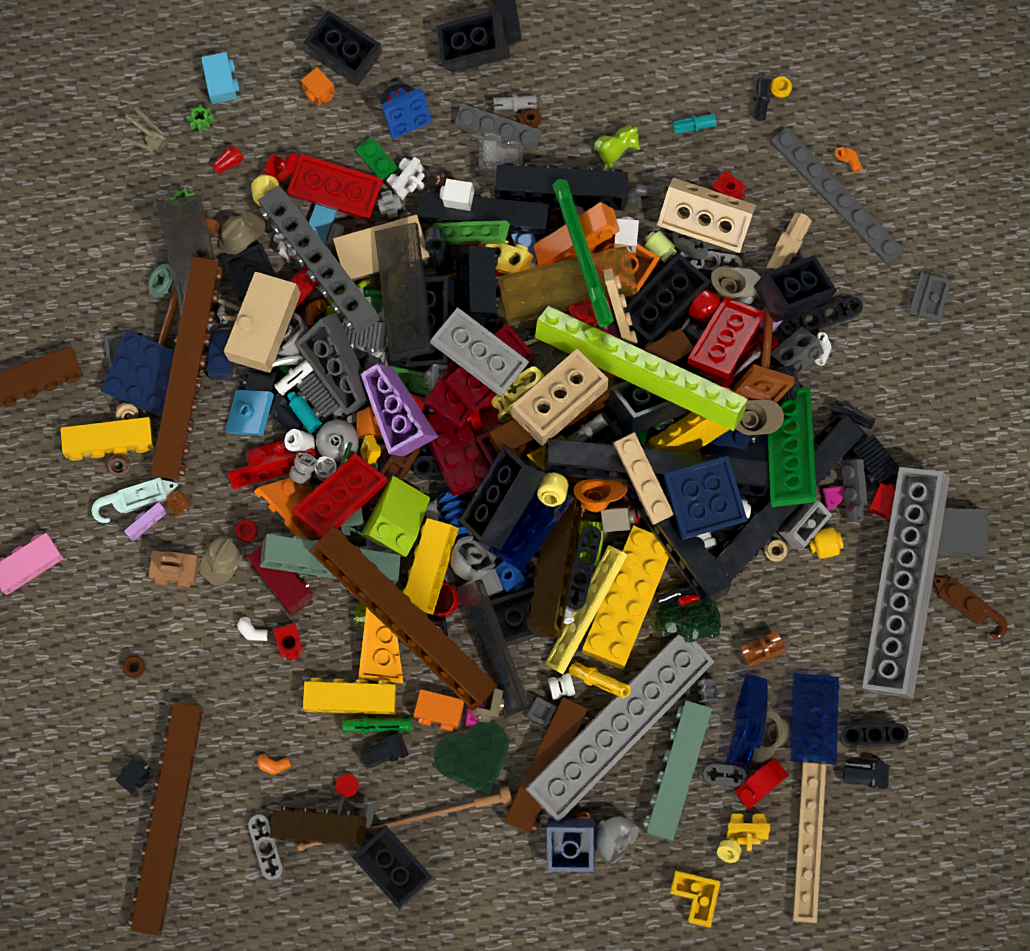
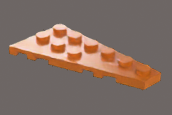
M291 478L258 487L254 491L258 497L262 496L270 504L268 508L273 513L277 511L285 519L284 524L295 536L304 537L309 541L320 539L319 536L295 518L291 511L314 491L310 482L300 484Z

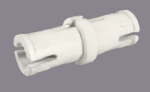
M305 359L296 368H291L288 371L289 373L278 383L274 384V386L281 395H284L297 383L300 384L302 379L313 371V368Z

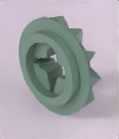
M168 264L158 266L149 278V293L156 298H164L166 293H170L171 287L175 286L173 282L177 278L175 276L176 270Z

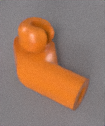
M317 299L306 306L304 320L309 329L314 326L315 317L326 310L327 303L325 300Z

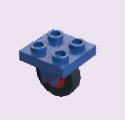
M397 84L386 89L381 95V107L393 139L432 123L421 87L414 89L407 84Z

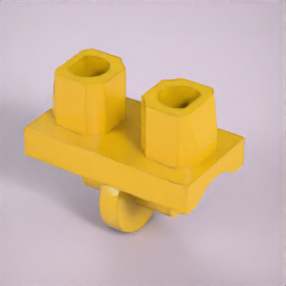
M731 814L730 823H728L727 839H737V844H746V851H752V844L760 845L761 840H768L770 823L766 822L764 814L752 815V823H744L742 814Z

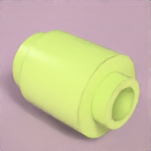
M660 231L657 233L651 232L645 239L647 242L645 247L659 256L660 261L662 260L664 263H667L677 252L674 249V245Z

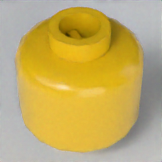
M832 527L819 530L813 537V540L809 542L811 552L816 553L820 559L837 556L840 554V549L843 548L840 532H836Z

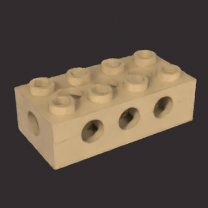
M673 178L669 185L657 226L740 253L756 205Z
M576 349L512 405L511 416L543 447L548 442V439H552L607 390L609 379Z

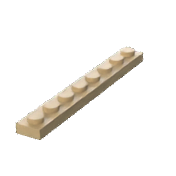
M804 737L793 907L794 922L817 923L828 738Z

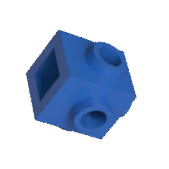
M509 557L495 568L503 588L502 593L508 592L512 594L525 590L526 585L530 583L526 578L528 572L521 564L517 566Z

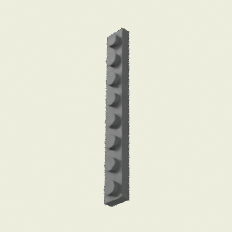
M787 127L771 140L770 143L887 266L904 253L905 250Z

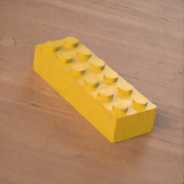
M636 526L632 527L623 552L628 555L599 607L582 649L583 654L622 670L625 668L670 557L653 533Z

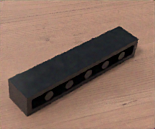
M432 189L420 191L417 209L419 223L506 220L510 224L508 232L541 236L548 235L551 215L550 205L544 201L525 202L520 198L504 200L499 196L484 198L478 194L473 196L470 211L444 206L443 200L440 199L439 191Z

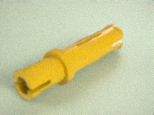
M574 662L569 668L571 676L584 680V683L587 685H595L622 699H625L630 694L631 687L628 684L599 673L594 667L589 668Z

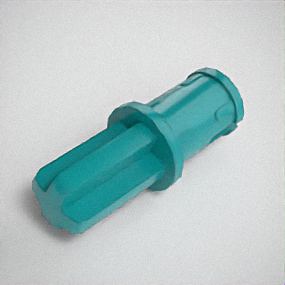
M714 113L699 117L693 115L692 118L673 122L675 134L694 130L698 132L699 129L717 126Z

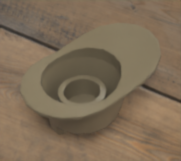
M257 215L228 219L223 223L220 230L221 238L219 244L221 250L227 254L242 252L264 232L265 221Z
M719 267L711 274L713 292L722 300L724 297L735 300L738 297H753L758 294L754 285L761 277L751 269Z
M747 400L744 416L735 429L746 435L773 433L783 423V410L772 400Z
M227 535L215 538L201 559L199 565L200 574L213 585H222L228 582L244 556V547L241 541Z
M774 711L764 712L748 740L747 751L750 758L757 763L765 762L773 755L776 748L785 745L789 738V722L781 719L778 713Z

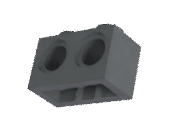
M801 327L771 352V359L775 367L796 368L797 374H799L817 360L824 351L819 339Z

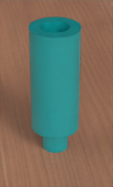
M294 391L287 395L291 401L289 406L307 431L313 433L322 426V422L302 396H297Z

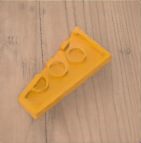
M366 607L358 679L386 680L403 684L398 637Z

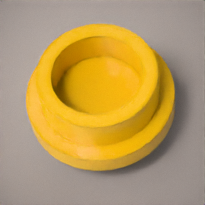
M777 77L771 82L770 90L774 96L784 98L791 93L792 84L786 77Z

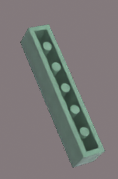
M280 533L267 534L264 538L260 567L337 579L309 552L318 540L309 541L301 536L284 537ZM359 547L362 554L370 562H373L385 577L391 579L394 584L398 582L400 555L394 554L393 551L389 550L379 552L373 551L369 547Z
M686 701L684 706H679L676 718L680 719L677 728L673 727L669 739L673 741L671 749H666L663 762L667 763L665 771L660 770L656 782L660 784L658 793L653 792L650 806H654L651 815H646L643 825L644 828H647V835L670 842L673 841L712 708Z

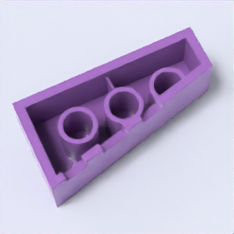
M376 364L361 373L389 454L405 456L438 437L393 367Z

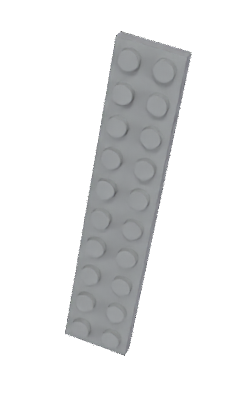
M681 629L628 683L631 687L629 696L622 699L616 695L525 790L555 821L559 822L715 661L685 629Z

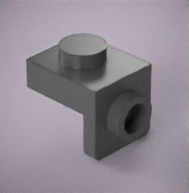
M341 800L338 814L345 815L346 811L360 812L359 816L367 818L366 828L371 829L375 806Z

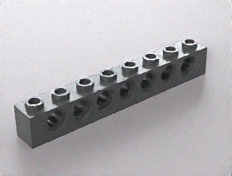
M280 185L258 199L262 207L259 209L265 220L270 218L273 222L271 227L277 235H283L285 239L282 241L287 249L295 251L296 255L294 257L301 267L305 265L308 268V271H306L307 275L313 283L317 281L321 285L318 289L325 298L329 296L333 301L330 305L337 314L340 312L345 318L342 320L349 330L354 329L357 334H360L380 320L376 310ZM280 212H284L283 215L277 216ZM297 227L294 231H289L291 228ZM308 243L305 247H301L302 244ZM321 258L318 262L312 263L315 259ZM333 274L330 278L325 279L326 275ZM339 290H345L342 294H336ZM351 306H357L354 310H349Z

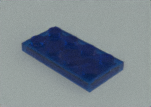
M537 488L501 550L491 546L488 552L522 572L574 500L570 494L567 493L566 499L562 504L547 506L539 500Z
M793 674L790 761L836 765L839 677Z

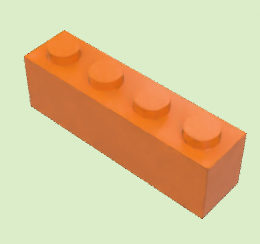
M602 202L578 216L589 250L594 249L595 246L610 239L620 231L614 209ZM567 225L562 226L533 245L539 267L550 273L559 271L563 266L577 259Z

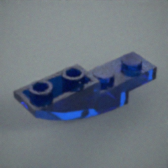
M748 673L745 674L734 717L738 718L726 759L728 764L749 769L755 748L760 749L767 716L768 686L766 678Z

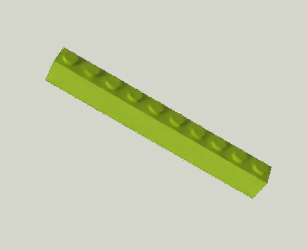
M548 306L537 320L535 338L569 354L578 349L596 367L734 431L744 416L747 398Z

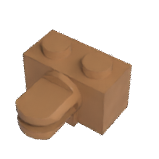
M152 551L149 578L158 586H167L168 583H175L176 587L190 588V585L196 586L200 559L197 555Z

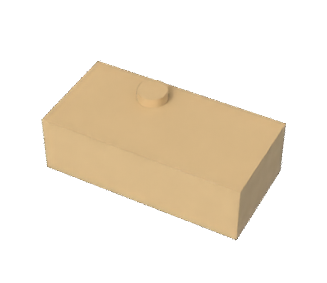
M417 215L333 238L331 241L337 261L353 281L390 271L395 267L404 266L405 264H411L408 263V258L414 264L427 260L430 257L425 247V240ZM408 235L409 239L411 238L412 242H410V246L408 245V243L406 244V239L408 242ZM392 236L394 237L393 239L396 238L398 241V245L396 247L399 248H396V250H394L395 248H391L395 247L394 245L392 246V241H390L392 240ZM397 256V258L399 257L402 260L398 263L394 257Z
M258 272L254 273L224 349V353L229 361L268 373L271 372L301 294L296 283Z

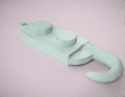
M157 478L119 490L116 493L97 499L92 506V515L98 522H110L109 518H103L99 515L100 507L112 503L114 508L120 513L135 511L168 500L167 497L175 490L178 484Z

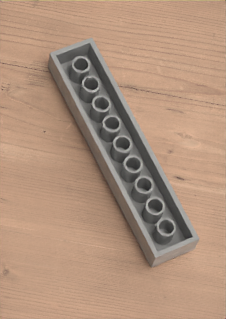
M899 467L862 686L863 689L871 693L914 698L950 477L942 471Z

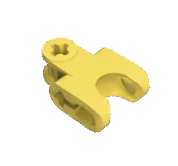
M536 367L528 368L520 373L502 397L496 395L492 399L493 407L499 411L498 419L500 422L505 423L511 420L512 405L544 378L541 370ZM536 374V379L530 382L531 377Z

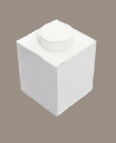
M447 179L445 186H442L440 191V199L443 200L444 206L470 211L475 191L473 183Z
M631 217L617 219L620 231L615 234L614 251L636 253L639 220H634Z

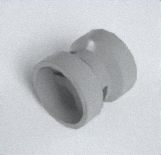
M298 453L294 460L295 465L291 467L289 476L297 483L307 484L312 477V471L315 470L317 460L308 453Z

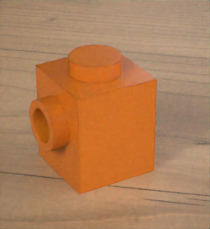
M318 67L301 80L302 88L305 90L304 94L310 102L315 101L320 106L323 102L328 103L334 97L335 88L333 83Z
M372 405L366 406V409L357 412V437L364 439L366 435H374L375 440L378 441L383 439Z

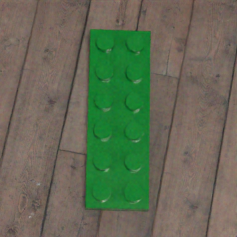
M810 387L799 388L796 400L782 399L777 402L783 410L784 420L777 431L768 434L770 498L772 507L817 502L812 396Z

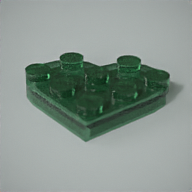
M701 600L684 606H680L678 602H672L661 607L659 606L658 612L650 614L651 626L654 630L658 631L659 636H668L673 632H677L688 643L695 642L700 638L718 637L722 627L721 616L715 601L707 606Z
M492 722L478 723L472 726L466 735H449L440 740L435 747V767L446 778L490 796L508 754V736L502 727Z

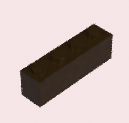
M282 806L281 810H273L270 838L284 841L364 846L367 818L359 816L360 812L346 811L345 815H340L337 810L324 809V813H316V809L303 808L302 812H297L293 807Z

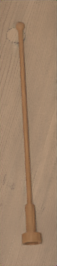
M509 786L500 788L501 793L474 799V802L373 826L371 829L366 828L365 833L381 830L385 826L389 828L474 806L480 808L503 802L504 806L511 805L513 803ZM299 842L296 848L298 851H303L307 847L324 843Z

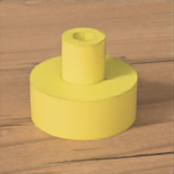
M734 838L721 841L717 849L719 858L729 863L737 862L742 852L741 847Z

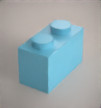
M227 52L201 57L211 103L215 104L237 99L236 92L240 90L237 78L233 79L231 73L235 72L233 59H228Z

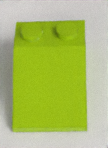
M391 476L360 535L386 550L393 551L394 554H398L400 557H407L418 536L430 497L397 477Z

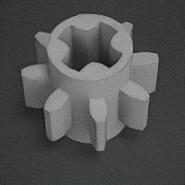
M391 190L382 192V198L377 199L381 215L387 214L388 219L397 217V211L402 210L399 195H393Z

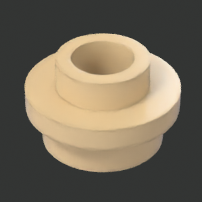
M122 403L116 410L118 421L137 419L138 417L137 408L130 403Z
M771 540L765 547V555L769 560L779 562L786 557L787 546L781 540ZM772 548H779L780 553L777 555L773 554Z

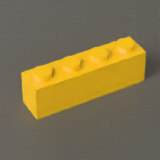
M690 412L680 421L650 438L646 442L645 448L693 453L730 429L694 412Z
M149 417L61 428L63 455L71 461L82 460L83 456L102 458L107 453L125 455L127 451L136 450L137 453H145L149 451V448H155L153 426Z
M428 518L421 528L420 543L415 548L414 563L408 571L407 586L402 593L406 594L418 609L433 615L459 528Z
M310 678V682H304L303 710L305 712L395 715L396 685H391L392 682L380 680L378 684H369L368 680H355V683H346L345 679H333V683L324 682V679Z

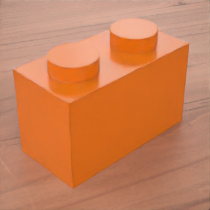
M420 689L414 719H418V724L431 726V723L440 725L439 729L453 732V728L459 729L465 702L461 699Z

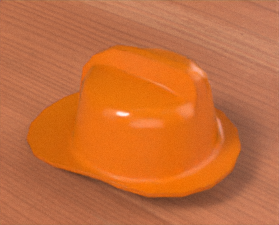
M601 479L582 480L574 487V494L580 500L581 508L591 512H600L606 509L610 502L621 499L628 491L626 482Z

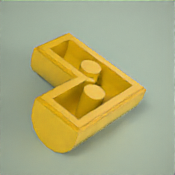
M675 871L670 894L693 899L688 923L710 928L721 881Z

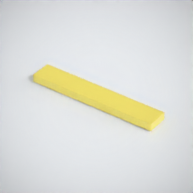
M610 545L607 547L591 577L583 608L580 611L573 612L574 621L565 625L562 630V636L555 643L545 665L564 674L628 554Z

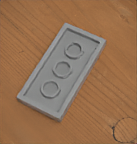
M458 307L430 341L433 346L500 397L504 395L529 363L524 357Z

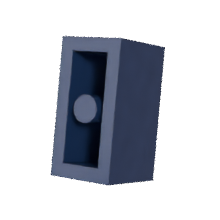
M211 331L208 361L210 380L233 381L234 362L229 361L224 353L231 331Z

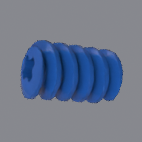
M449 491L437 496L441 498L438 501L439 505L443 506L441 509V514L445 515L443 522L459 528L456 539L470 535L468 533L469 530L460 522L467 509L462 508V505L467 503V499H460V496L465 493L452 496Z

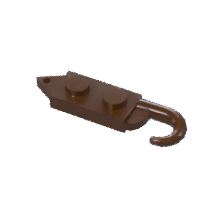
M421 447L412 451L407 456H390L381 474L387 478L388 482L391 476L404 481ZM387 484L370 499V513L373 512L374 508L372 506H376Z
M933 577V583L938 592L937 596L973 623H983L990 617L999 624V632L996 634L986 633V637L996 640L1005 635L1007 632L1006 619L991 608L988 603L952 577L950 579Z

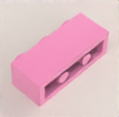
M40 533L30 540L31 543L24 547L19 546L11 552L12 555L6 559L0 558V589L4 594H10L64 559L47 533Z

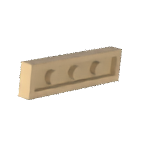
M612 268L603 270L622 339L634 346L638 341L635 330L630 331L629 326L633 325L630 313H625L624 307H627L625 295H620L618 290L622 288L619 275L614 276Z
M632 433L613 442L652 525L674 515L636 434Z

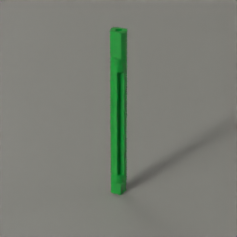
M558 179L552 186L561 207L600 327H606L614 319L595 268L567 180Z

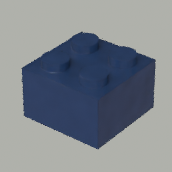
M548 818L547 872H594L595 819L562 818L557 822L553 818Z

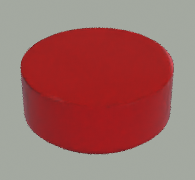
M244 519L236 525L235 533L240 541L251 542L257 537L258 528L252 520Z
M344 774L337 779L336 790L343 797H352L359 790V782L355 776Z

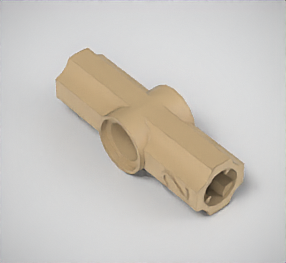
M802 213L794 214L788 228L780 236L775 247L776 250L767 264L766 270L768 272L790 264L792 258L796 257L797 251H799L803 243L802 240L812 222L808 216Z

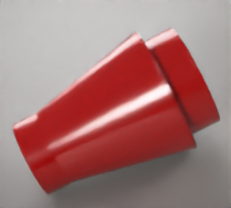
M233 145L230 148L227 147L211 166L220 175L240 165L244 157Z

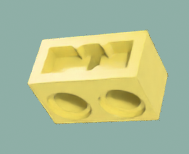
M506 240L505 244L485 245V247H495V253L501 250L495 271L525 280L533 259V255L527 251V247L516 244L513 247L508 245L509 242ZM520 256V261L514 265V259Z

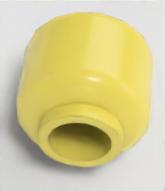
M263 174L253 180L251 190L256 204L260 205L258 199L279 185L275 177Z
M559 473L545 474L537 490L539 500L547 506L562 504L567 495V479Z

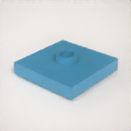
M236 390L225 432L238 435L263 436L274 394L269 391Z

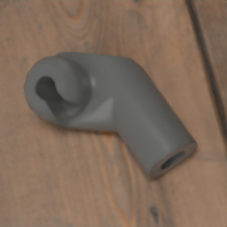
M647 185L633 187L627 191L626 204L630 206L635 205L637 198L640 196L655 197L656 187Z

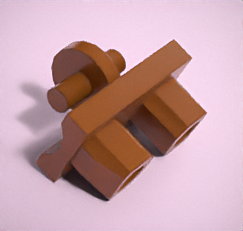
M778 631L740 647L749 668L786 652Z

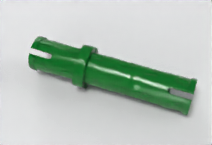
M363 716V719L343 718V733L363 732L364 735H367L368 732H411V717L368 719V716Z

